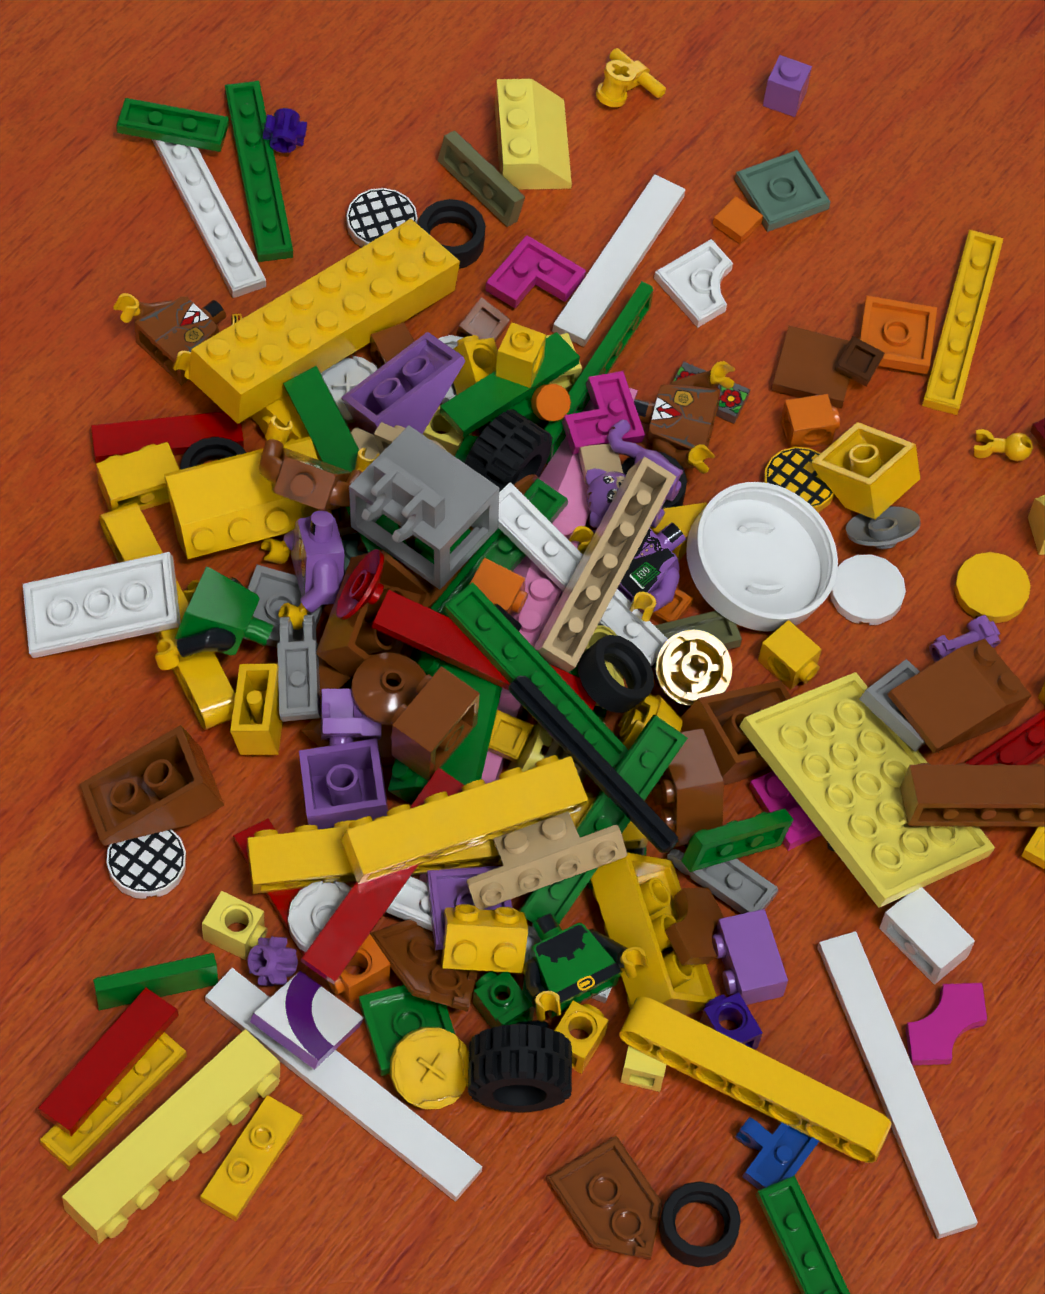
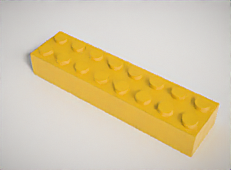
M409 219L192 348L189 379L239 424L288 394L283 383L314 366H317L322 373L369 344L371 334L408 320L455 291L460 261L416 222Z

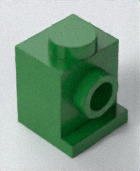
M490 971L476 982L475 986L477 989L473 992L472 1003L490 1028L533 1020L535 1007L524 995L523 990L509 972H502L497 975L496 972ZM504 993L508 999L499 1000L496 997Z

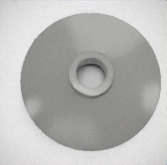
M891 506L875 520L862 514L856 515L847 523L846 534L855 543L875 546L879 549H888L894 547L898 542L913 536L919 530L921 521L915 511L904 507Z

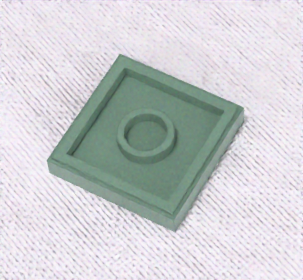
M798 150L736 172V183L751 207L763 215L762 224L767 232L823 212L830 207L831 201Z

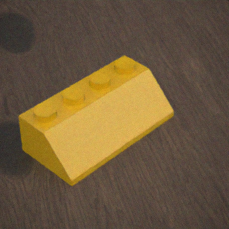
M310 436L286 442L283 445L284 448L318 460ZM263 449L164 474L177 539L187 559L288 533L295 529L298 519L311 516L312 513L320 510L278 495L272 491L271 482L264 478L259 471Z
M627 852L626 857L598 867L591 878L594 898L599 904L605 922L604 930L606 935L627 948H642L645 951L649 964L648 968H645L643 965H635L637 976L632 979L628 978L625 969L620 967L630 1009L636 998L647 997L684 1015L703 1011L706 1003L717 997L707 965H681L665 932L672 924L677 923L678 910L674 898L681 890L672 860Z

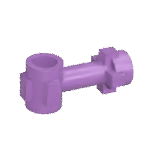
M983 615L967 624L966 627L969 632L951 640H948L945 635L936 638L935 643L929 647L930 654L934 662H937L956 649L984 638L995 648L1001 643L998 637L1001 633L994 621L990 622L987 616Z

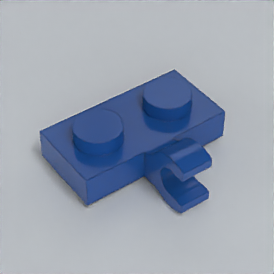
M749 1117L735 1137L745 1146L760 1152L742 1177L759 1190L790 1178L797 1173L819 1140L783 1122L771 1134L760 1123Z

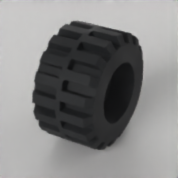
M509 409L496 417L482 431L470 449L464 463L498 486L500 492L510 482L514 485L530 474L540 476L551 451L552 435L514 409Z
M511 1024L486 1029L471 1038L469 1042L468 1093L474 1101L502 1111L533 1112L560 1105L571 1096L572 1045L569 1038H566L564 1034L536 1025Z

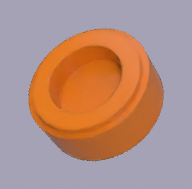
M544 384L533 393L531 405L533 412L539 419L558 421L563 419L569 412L571 400L564 387L558 384Z

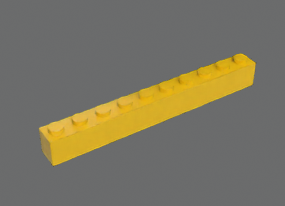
M586 793L588 801L580 811L570 814L575 827L596 798H593L592 793ZM387 816L378 817V818H375L374 820L381 819V818H384V817H387ZM355 820L340 821L334 824V828L318 829L317 825H304L296 827L292 833L278 834V831L273 829L256 832L254 837L247 838L252 894L305 888L311 883L323 881V883H334V881L343 883L357 882L341 840L346 830L350 829L349 824ZM631 821L622 833L626 850L645 848L649 841ZM490 840L421 863L412 875L427 874V870L486 867L503 864L494 840Z

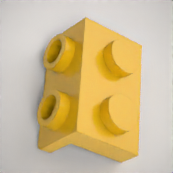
M468 904L457 905L455 908H445V933L441 959L443 969L523 973L528 936L525 913L511 907L483 910Z

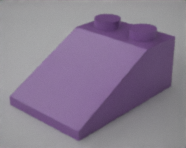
M427 332L343 395L341 399L359 429L374 435L379 424L383 422L392 427L399 425L406 428L410 425L423 434L463 367L465 359L454 349Z

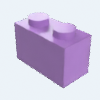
M765 909L719 919L715 935H712V943L717 955L716 958H722L726 970L723 971L722 975L727 994L734 995L739 992L746 1005L783 997L788 978Z

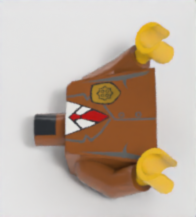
M122 293L113 306L115 311H123L120 319L124 323H129L131 319L136 320L134 321L136 343L181 386L190 380L191 349L219 333L217 324L226 318L223 307L217 301L212 300L199 309L188 297H180L174 301L143 303L138 302L131 294Z
M720 361L709 371L672 381L669 385H661L656 403L635 398L634 404L641 423L650 425L648 443L653 447V450L673 457L683 468L691 469L696 467L703 474L709 471V467L704 463V460L706 458H715V455L708 449L720 404V389H717L719 384L726 389L734 386V381L729 377H725L728 372L735 371L734 367L725 361Z
M273 416L265 433L267 441L265 442L259 464L260 474L271 482L272 491L278 495L323 511L339 509L340 506L349 507V486L380 454L378 453L374 459L365 458L366 448H361L357 454L355 470L351 472L284 448L283 445L287 442L293 423L289 420L287 427H280L275 423L277 416Z

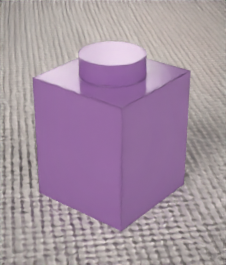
M779 55L767 82L763 106L796 117L807 93L812 66Z

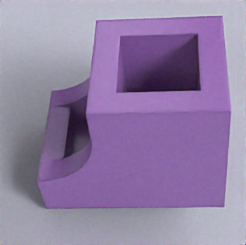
M351 689L321 690V740H329L330 746L350 743L353 740L375 738L380 740L381 724L370 720L358 709L353 700Z

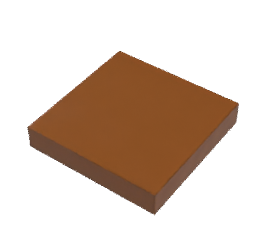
M789 326L773 381L772 391L799 398L828 394L831 406L842 408L850 378L835 371V367L850 341Z

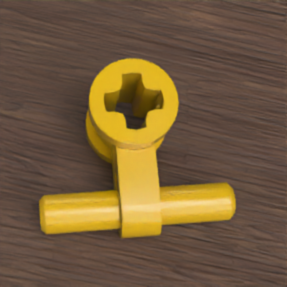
M615 48L609 55L611 61L606 64L604 69V82L600 83L596 90V97L601 103L609 107H621L627 99L626 91L640 84L656 98H661L665 94L666 87L650 75V69L639 60L633 61L619 48Z

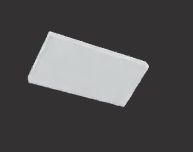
M170 552L23 584L29 654L33 658L178 628L181 624L174 560Z

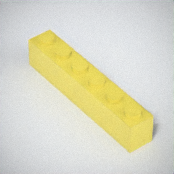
M246 1029L242 1031L62 1196L64 1210L98 1244L107 1237L110 1239L116 1237L128 1224L129 1220L127 1218L138 1208L144 1210L150 1206L159 1195L158 1189L169 1179L171 1181L179 1179L189 1168V1161L198 1152L206 1153L217 1143L220 1138L219 1133L230 1123L232 1125L238 1124L248 1114L250 1110L249 1105L260 1095L265 1098L275 1090L280 1082V1061Z

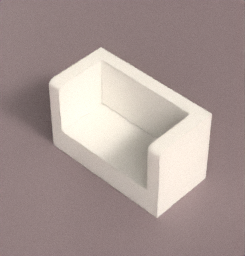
M923 887L906 895L887 910L879 928L934 985L969 956L975 942Z

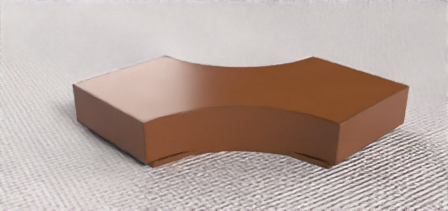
M707 887L683 888L674 898L678 910L677 923L672 924L665 930L666 935L681 965L709 964L717 957L712 943V933L717 928L718 920L724 917L712 892Z

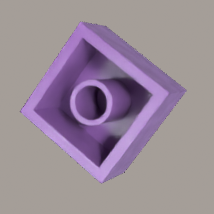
M377 738L299 750L306 814L309 825H317L318 829L334 828V824L340 821L357 820L367 816H371L374 820L378 817L387 816V797Z

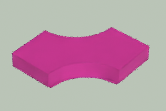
M982 983L943 984L940 990L939 1005L935 1011L922 1020L907 1023L908 1053L912 1065L950 1064L952 1061L953 1044L957 1038L970 1029L983 1027L986 1024L987 1014Z

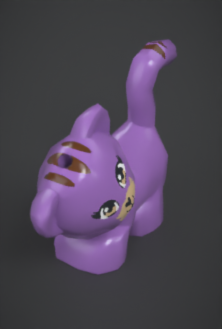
M622 419L611 427L607 436L613 452L633 458L634 465L645 456L677 476L651 524L652 527L656 528L665 514V511L662 509L666 500L673 501L681 489V482L678 480L684 470L671 464L663 455L655 450L644 449L636 443L623 441V435L631 427L627 420ZM596 468L587 470L585 479L589 486L587 502L591 512L590 526L598 528L623 482L625 474L612 471L607 473L603 469Z

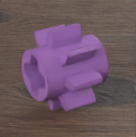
M285 937L258 938L259 945L254 946L248 955L249 973L259 975V985H285L287 977L292 976L297 968L296 949L286 947L287 938Z

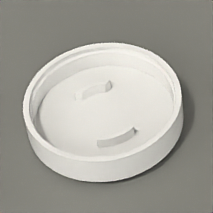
M745 482L724 489L712 498L697 516L691 526L687 539L688 567L701 595L722 616L749 629L776 631L787 620L795 626L802 623L826 600L836 581L838 572L837 550L833 536L825 521L803 498L778 485L764 482Z

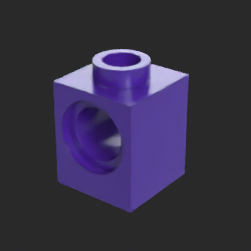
M739 992L729 997L719 995L711 999L704 1006L700 1023L754 1050L758 1048L763 1032ZM730 1020L738 1026V1029L727 1030L719 1022Z

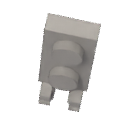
M313 614L304 615L302 623L304 641L293 642V624L290 617H281L279 621L280 643H277L280 719L282 722L321 718L319 656L316 654L318 644L316 642L315 617Z
M672 849L667 855V859L672 860L674 867L684 875H689L692 880L702 887H707L712 894L741 914L766 909L778 893L777 886L738 859L689 872L681 861L684 856L683 852L679 851V849Z

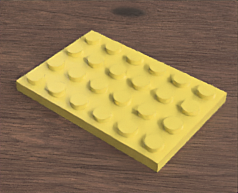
M854 672L751 714L743 719L739 727L878 908L921 887H925L989 857L995 847L979 826H908L900 786L909 765L928 762L918 750L915 752L903 742L895 732L859 700L868 687L860 676Z

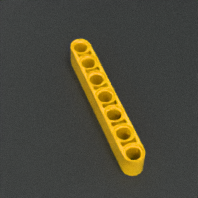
M136 502L99 515L102 530L118 563L163 553ZM176 579L180 621H182L189 603ZM179 627L154 632L158 642L162 639H170L176 644L177 639H175ZM200 652L187 657L178 655L180 661L172 670L202 728L207 730L231 720L235 693L215 653Z
M636 998L619 1033L621 1040L630 1047L861 1162H876L892 1123L890 1119L882 1113L651 998Z

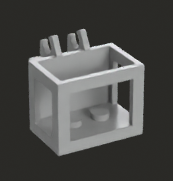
M410 425L349 486L351 527L438 589H441L498 529L499 487ZM383 514L401 526L400 529L394 531L393 535L375 523ZM472 526L474 528L473 531L450 554V547ZM414 535L434 549V564L402 541Z

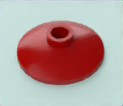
M378 549L372 550L356 566L339 597L336 608L337 617L346 620L356 614L366 603L374 605L379 600L384 590V585L380 583L384 566L383 552Z

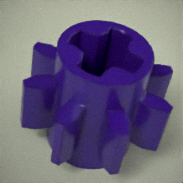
M278 109L274 116H266L263 139L270 140V146L275 151L281 153L292 152L295 150L296 145L301 147L304 145L307 122H300V115L292 109Z

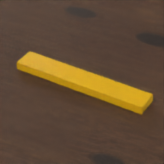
M969 229L922 406L958 415L1004 238Z

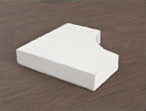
M710 239L655 271L654 279L698 328L726 311L727 303L721 294L720 284L722 279L732 271L733 262Z

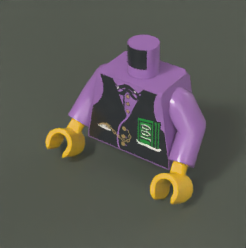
M672 522L657 535L649 528L619 584L633 600L629 610L633 612L634 609H638L643 614L641 619L645 622L650 620L653 612L673 601L680 579L678 558L672 551L683 543L686 538L682 531ZM578 526L568 540L570 542L579 541L581 544L577 549L584 554L596 530H591L585 526Z

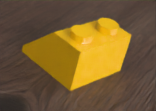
M859 422L854 424L812 461L813 469L845 508L874 520L920 480L916 444Z

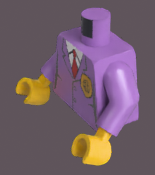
M320 510L312 513L311 516L298 519L295 529L285 534L283 541L267 538L261 544V549L270 551L264 557V560L276 564L285 563L291 550V559L302 596L300 598L301 604L297 607L290 603H284L278 612V616L280 618L290 617L294 630L303 628L304 615H307L309 611L313 613L321 605L334 604L343 581L345 555L336 520L329 512Z

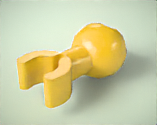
M976 430V441L986 443L984 446H974V457L986 458L993 452L1005 453L1010 460L1023 461L1032 452V442L1026 434L1013 433L1004 439L994 438L988 430Z

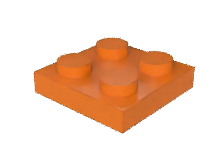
M866 295L859 339L885 353L879 366L928 374L937 307Z

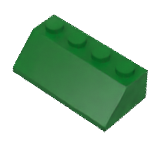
M422 651L418 665L424 670L426 675L430 674L433 677L442 666L480 693L477 725L441 767L443 771L463 785L480 780L502 687ZM395 759L388 791L412 805L428 781L398 759Z

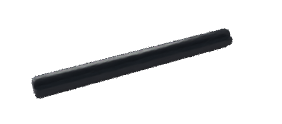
M521 675L516 677L508 689L519 703L572 757L580 768L659 852L667 853L673 849L678 843V836L528 677Z

